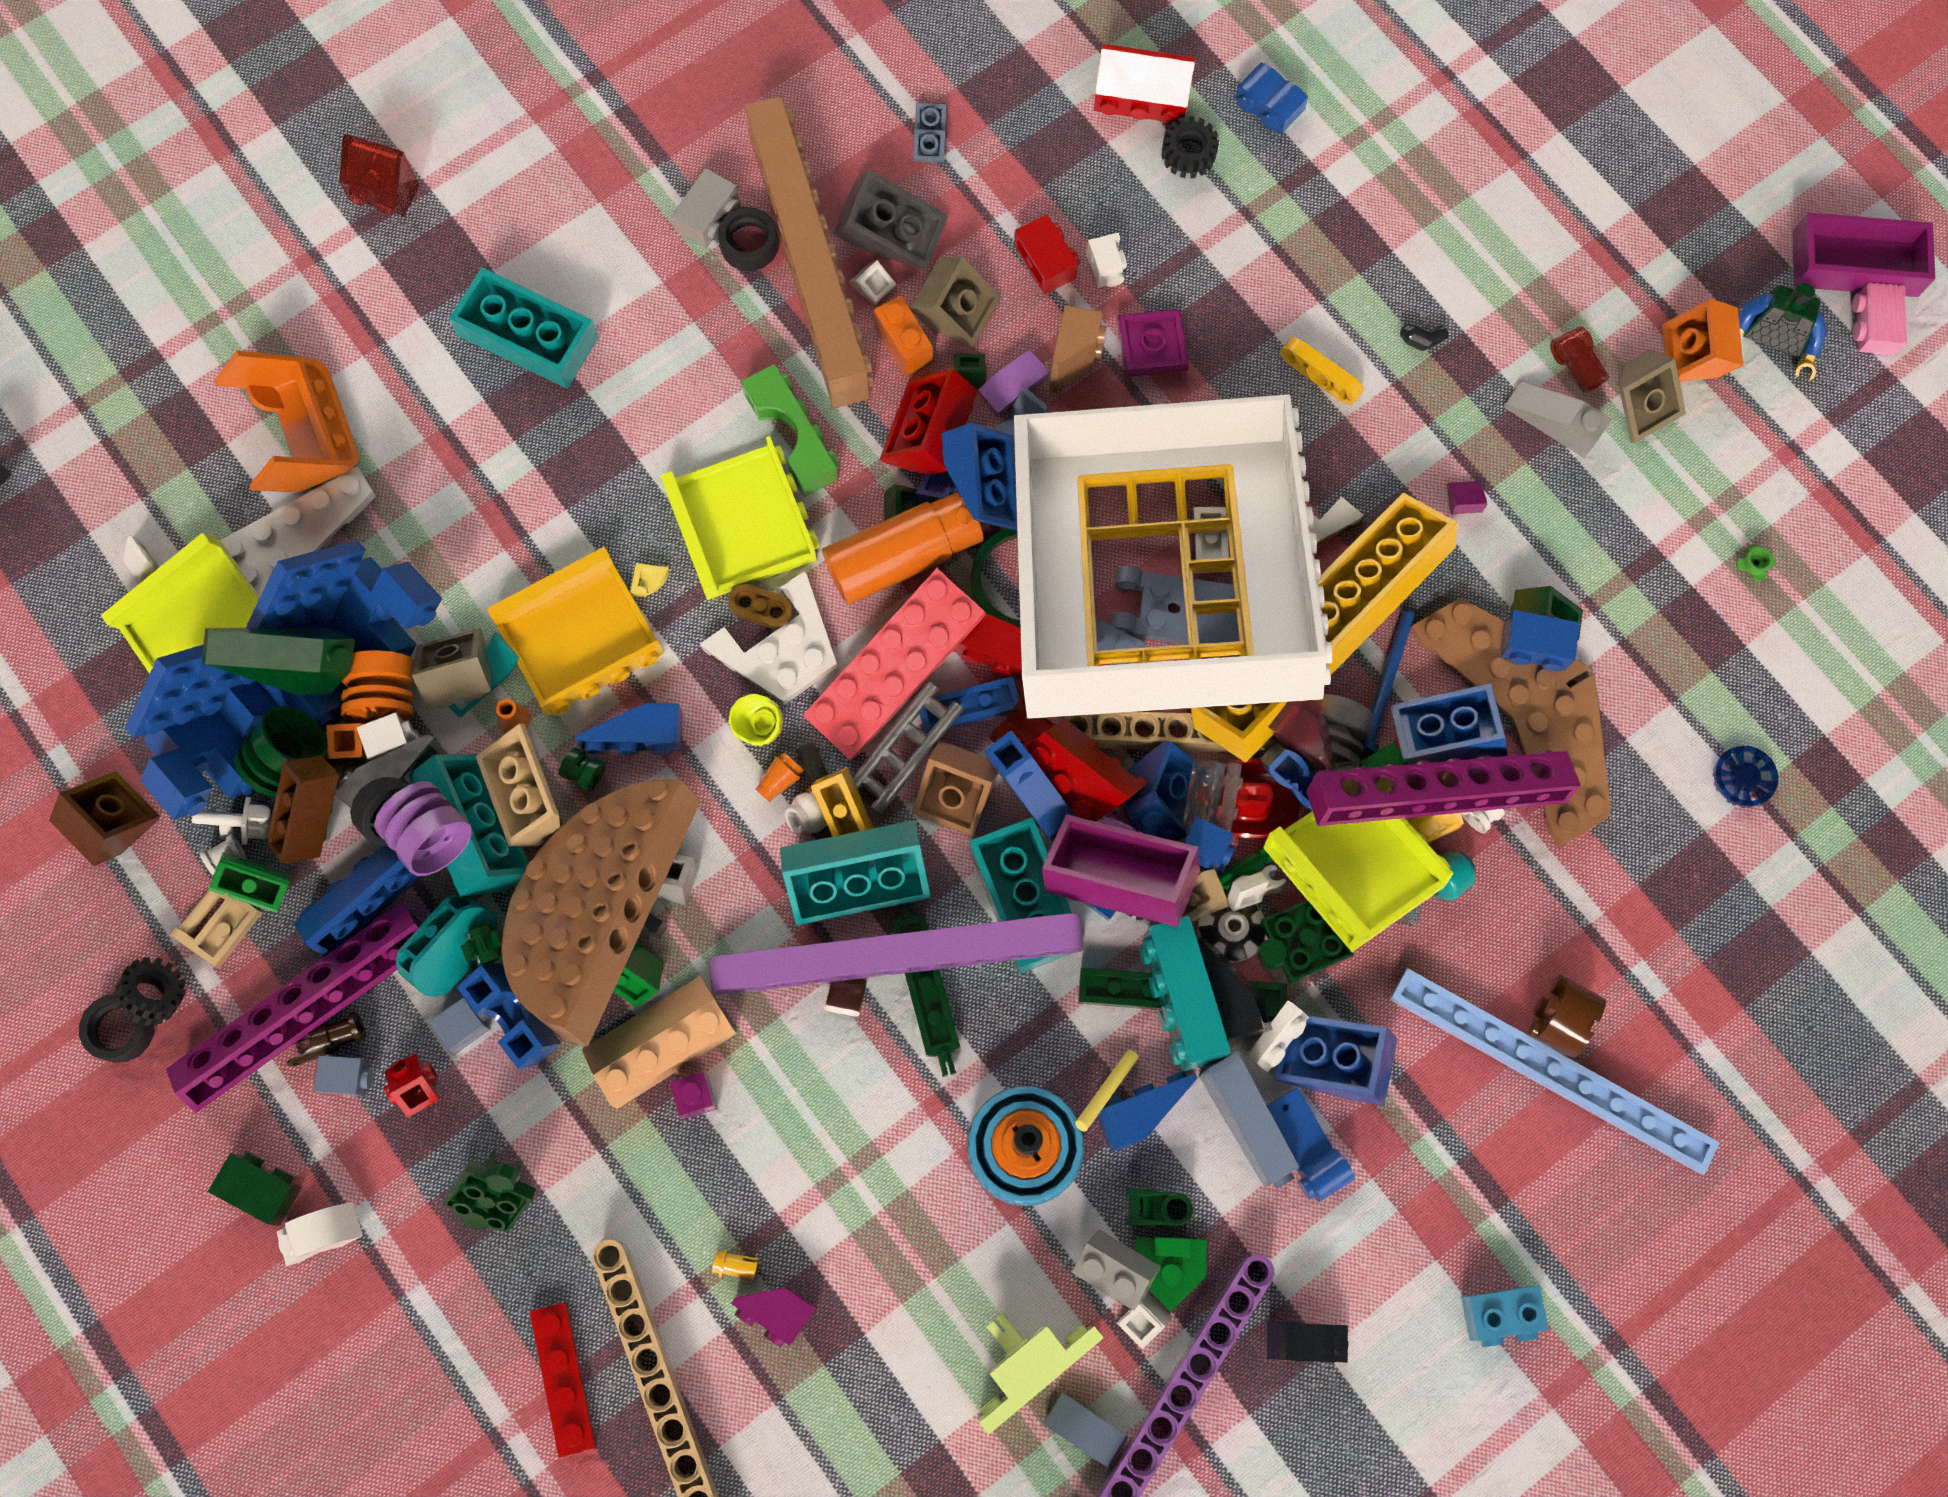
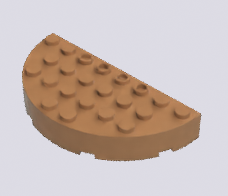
M681 779L650 780L633 784L586 805L579 813L561 826L539 850L533 860L527 865L511 897L502 936V960L510 988L518 1001L530 1013L558 1035L573 1043L588 1047L701 801Z

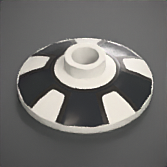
M1256 904L1235 912L1228 906L1225 909L1199 919V937L1211 941L1230 962L1246 960L1257 952L1258 946L1265 940L1266 934L1260 923L1264 919L1263 913ZM1231 920L1237 921L1240 925V930L1236 932L1231 931L1228 927V922Z

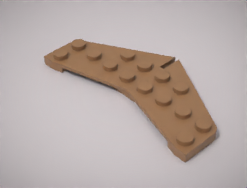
M1453 601L1412 625L1410 632L1423 648L1431 654H1437L1474 687L1491 683L1497 707L1505 713L1516 729L1525 755L1537 754L1545 750L1568 752L1581 786L1568 803L1542 805L1546 815L1544 821L1549 835L1558 848L1600 824L1609 816L1611 811L1595 673L1569 688L1567 683L1584 674L1591 667L1575 659L1566 670L1554 672L1545 670L1542 665L1532 663L1516 665L1511 663L1510 659L1501 658L1505 621L1468 601Z

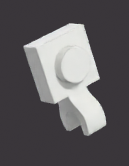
M1269 865L1263 869V872L1251 876H1240L1232 883L1227 901L1228 906L1233 912L1262 902L1265 895L1277 894L1283 891L1287 882L1286 879L1283 878L1278 881L1271 879L1277 871L1276 865Z

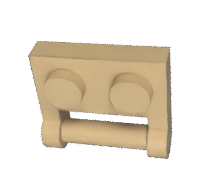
M208 890L180 927L175 926L169 935L209 964L220 969L262 915V912L251 904L228 897L227 893L221 895ZM219 898H223L225 901L194 939L191 934Z

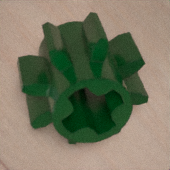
M487 924L467 932L466 937L468 941L461 945L466 961L476 960L479 967L480 965L491 964L502 958L503 930H493L491 924Z

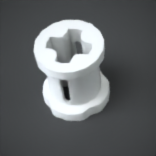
M233 834L227 835L226 840L209 850L204 848L199 851L202 861L212 875L215 872L222 852L247 860L245 851Z

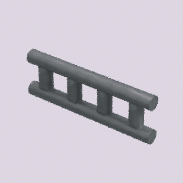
M930 681L925 684L852 777L858 791L863 786L877 797L871 807L880 814L884 812L964 710L956 701H953L949 708L936 700L933 696L939 688ZM924 707L939 718L928 734L912 723ZM903 734L919 745L907 761L892 750ZM882 760L898 771L886 787L871 776Z

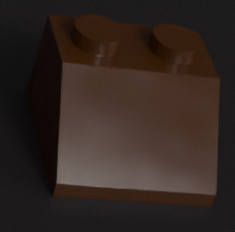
M115 771L59 793L49 821L93 866H96L125 852L158 821L160 816Z

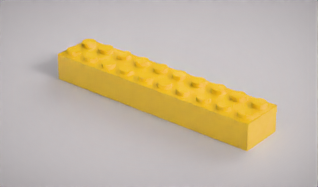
M1403 492L1320 575V580L1316 581L1318 586H1323L1324 607H1321L1322 614H1327L1328 635L1324 636L1326 642H1331L1332 663H1329L1330 676L1456 548V521ZM1307 700L1191 708L1194 729L1246 763Z

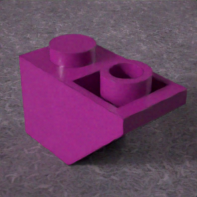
M789 1288L735 1297L731 1303L737 1308L735 1316L751 1327L754 1322L760 1324L767 1329L764 1336L779 1347H782L784 1342L792 1346L817 1309Z

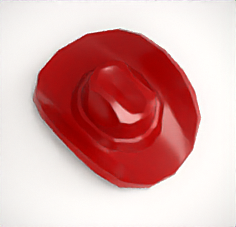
M1254 758L1249 759L1246 763L1241 759L1227 762L1213 770L1203 785L1200 807L1205 821L1233 833V837L1262 838L1268 837L1269 833L1279 826L1285 830L1297 822L1300 801L1287 787L1278 783L1266 771L1260 759Z

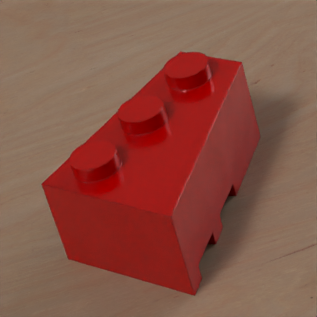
M1063 718L1025 748L1076 817L1097 822L1132 797L1148 782L1140 776L1135 778L1121 767L1122 762L1116 757L1109 758L1096 748L1097 743Z

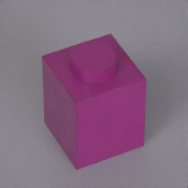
M705 1072L669 1082L678 1115L683 1120L718 1109L709 1077Z

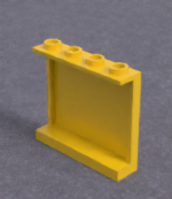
M605 547L486 608L506 644L519 656L517 664L547 717L552 714L556 716L570 709L572 703L582 698L586 700L596 696L600 692V688L611 682L616 684L624 681L629 677L630 672L639 667L646 668L655 664L659 657L664 654L660 643L656 640Z

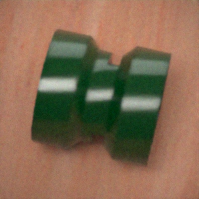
M573 747L564 757L558 775L568 781L575 780L580 788L590 792L601 779L605 770V762L597 758L590 759L583 750Z

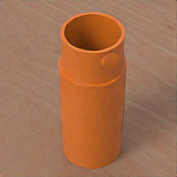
M959 491L933 503H922L822 548V553L832 579L842 599L848 606L952 559L953 554L982 542L983 533L979 521L973 519Z

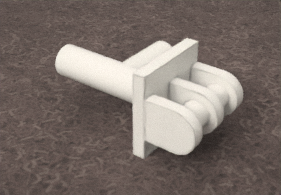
M246 797L243 814L202 810L193 816L192 823L219 825V836L224 841L227 835H234L233 827H241L242 844L247 845L248 838L265 839L268 837L271 823L270 809L265 805L251 804V797Z

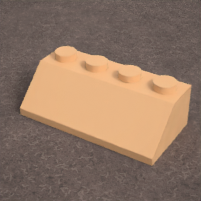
M700 975L581 1050L611 1106L618 1109L736 1035V1032Z

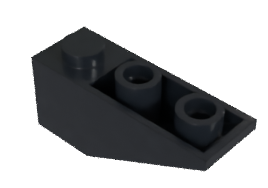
M1202 938L1197 939L1227 1040L1235 1042L1272 1031L1263 996L1211 941Z

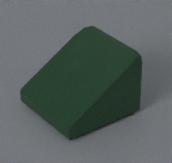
M955 354L954 370L977 390L986 383L985 354Z
M897 484L884 492V520L922 504L917 499L916 492L918 489Z

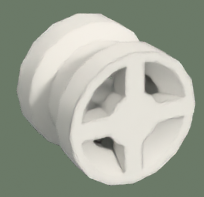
M1504 809L1462 813L1466 822L1476 831L1483 834L1491 828V822L1494 820L1499 821L1505 815Z

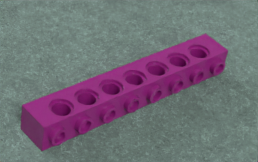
M1545 750L1537 754L1522 755L1521 753H1513L1504 757L1486 755L1477 759L1461 760L1453 758L1445 762L1435 763L1420 761L1411 765L1399 766L1398 764H1388L1377 768L1359 766L1351 770L1342 771L1326 769L1316 773L1306 792L1317 826L1562 804L1568 803L1581 784L1567 751L1552 752L1551 750Z
M403 901L166 1068L175 1095L195 1113L202 1110L397 970L396 957L398 950L422 925L421 922Z

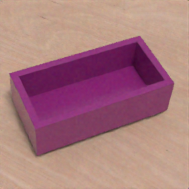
M1807 212L1793 230L1794 287L1804 282L1813 286L1814 289L1860 292L1867 283H1885L1886 285H1904L1905 296L1919 297L1935 280L1933 223Z
M1067 814L1042 866L1046 893L1175 927L1179 926L1200 873L1199 847Z

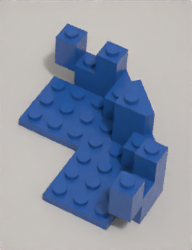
M356 540L277 561L246 628H335L355 639L353 653L378 650L396 652L410 657L417 644L404 629L417 625L424 626L430 623L436 616V609L442 597L409 561L389 566L382 570L371 557L362 559L366 549ZM203 645L159 657L154 663L125 727L133 738L147 734L144 743L156 755L150 758L140 781L173 820L186 815L194 816L206 807V801L213 787L202 775L204 771L207 772L229 799L243 794L250 795L255 790L247 785L237 773L233 761L237 747L269 709L278 706L293 707L309 715L319 724L324 732H327L326 725H335L342 719L340 714L341 706L344 703L341 700L343 689L338 685L329 695H296L202 663Z

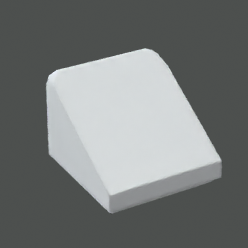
M878 260L870 262L849 281L852 287L873 305H876L897 285Z
M130 536L127 538L123 560L137 582L141 583L156 571L159 566L142 543L135 537Z
M1147 1292L1145 1298L1135 1311L1129 1309L1118 1320L1117 1324L1143 1349L1165 1328L1171 1319V1315Z

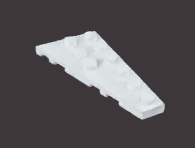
M357 466L351 469V471L334 478L220 541L259 597H261L277 561L314 552L322 547L326 548L333 541V535L344 524H350L376 495Z

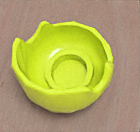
M749 694L738 698L730 709L728 722L736 738L754 746H763L776 740L782 731L784 717L778 704L770 698L759 694Z

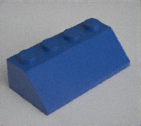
M379 846V849L370 857L367 856L359 860L354 865L353 872L344 880L334 882L326 890L327 895L319 902L308 905L300 912V918L293 924L309 948L326 956L366 928L423 877L412 874L399 860L396 851L389 846Z

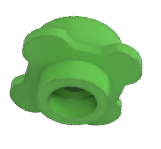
M1754 544L1749 545L1746 548L1745 556L1739 558L1736 562L1738 570L1750 574L1755 582L1763 581L1766 578L1765 573L1776 564L1775 558L1767 549ZM1753 561H1757L1758 566L1754 565Z

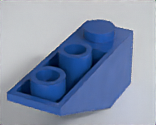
M644 703L576 735L575 741L581 749H584V752L589 754H603L605 750H618L620 754L636 755L638 750L651 751L652 754L660 756L671 755L672 751H681L683 712L679 704Z
M1012 730L984 751L988 761L1048 838L1059 831L1066 814L1075 816Z
M1185 1072L1173 1074L1165 1078L1167 1081L1166 1085L1154 1088L1153 1083L1144 1085L1133 1090L1134 1097L1122 1101L1120 1095L1110 1098L1097 1116L1110 1153L1145 1140L1197 1080L1196 1073L1187 1076Z

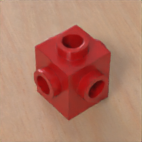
M416 1053L406 1059L398 1060L389 1069L385 1070L388 1085L384 1086V1091L389 1101L393 1105L397 1104L407 1118L439 1101L435 1082L439 1080L437 1073L429 1062L423 1064Z

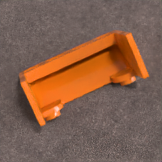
M236 350L215 378L216 386L246 388L249 399L256 407L264 411L277 412L292 457L272 456L249 485L251 491L302 492L351 471L358 463L359 454L330 372L319 360L308 357Z

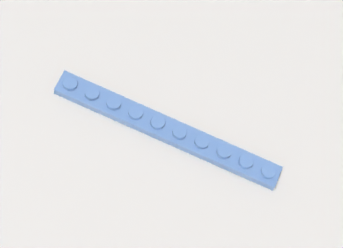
M1408 968L1404 970L1389 1000L1699 1174L1706 1173L1720 1142Z

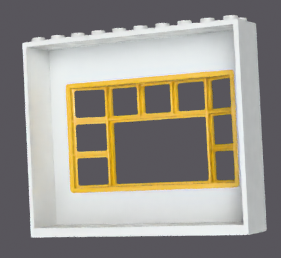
M1290 395L1014 415L1021 657L1027 718L1323 699L1324 685H1330L1331 681L1329 663H1332L1331 642H1326L1324 636L1328 635L1327 614H1322L1321 607H1324L1323 586H1318L1316 581L1320 580L1319 559H1315L1314 555H1312L1317 552L1316 534L1311 533L1309 527H1313L1312 507H1307V504H1305V502H1309L1308 481L1302 479V477L1306 476L1305 457L1300 456V454L1298 455V452H1302V434L1295 431V428L1299 427L1298 408H1292ZM1222 478L1224 481L1226 518L1187 520L1185 482ZM1174 482L1177 521L1139 524L1136 486L1138 484ZM1126 486L1129 525L1090 527L1088 489L1093 487ZM1221 531L1228 533L1230 558L1191 560L1189 534ZM1178 535L1189 645L1098 651L1091 542L1094 540ZM1232 572L1235 599L1195 601L1193 574ZM1236 613L1239 641L1199 644L1197 615ZM1240 655V656H1238V657H1223V658L1201 659L1202 657H1216V656ZM1186 658L1190 659V660H1178V661L1150 662V661H1156V660H1171V659H1186ZM1139 662V663H1133V664H1118V665H1103V666H1098V665H1100V664Z

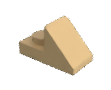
M1215 869L1199 874L1182 918L1190 916L1191 922L1228 907L1223 886Z

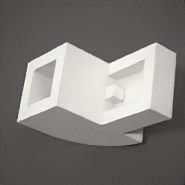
M353 1202L303 1215L285 1223V1227L277 1231L279 1249L283 1254L286 1266L297 1264L319 1252L343 1247L363 1236Z

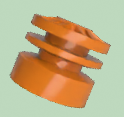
M375 650L353 653L351 672L342 681L345 686L350 688L342 691L341 700L344 703L341 706L340 716L353 723L366 724L396 712L404 722L411 721L414 717V707L411 705L414 702V694L406 689L413 687L415 683L412 677L414 660L407 655L391 651Z

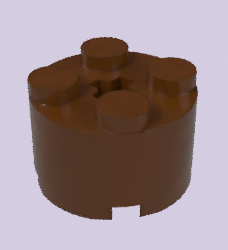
M1559 974L1551 985V994L1548 999L1542 996L1536 1004L1533 1014L1537 1018L1530 1026L1528 1036L1565 1056L1576 1058L1592 1038L1594 1033L1590 1030L1594 1021L1600 1022L1605 1010L1606 999Z

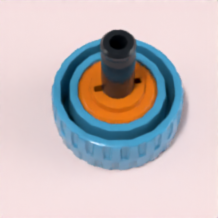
M1015 1086L1002 1090L989 1098L975 1114L967 1135V1157L970 1168L979 1184L995 1198L1017 1206H1035L1051 1201L1061 1195L1075 1180L1084 1156V1135L1075 1125L1078 1118L1073 1109L1061 1097L1056 1096L1047 1089L1037 1088L1036 1086Z

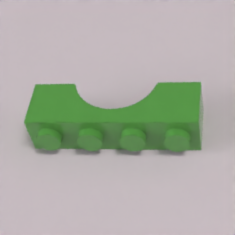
M773 364L742 380L743 394L758 420L771 419L781 421L791 427L798 437L797 444L787 458L789 472L792 474L804 498L837 481L839 461L832 449L826 451L822 441H824V437L816 423L811 425L806 416L809 415V412L801 398L795 399L791 390L794 388L786 372L780 374L776 365Z

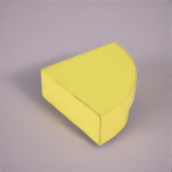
M636 563L630 592L631 596L643 597L656 592L667 580L669 568Z

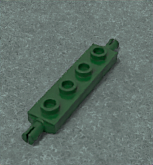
M911 902L905 903L906 908H904L903 904L897 905L900 917L891 922L894 934L929 930L925 914L913 913ZM940 970L905 973L926 1057H938L942 1077L948 1076L946 1062L950 1075H954L957 1072L951 1053L959 1049L960 1044Z

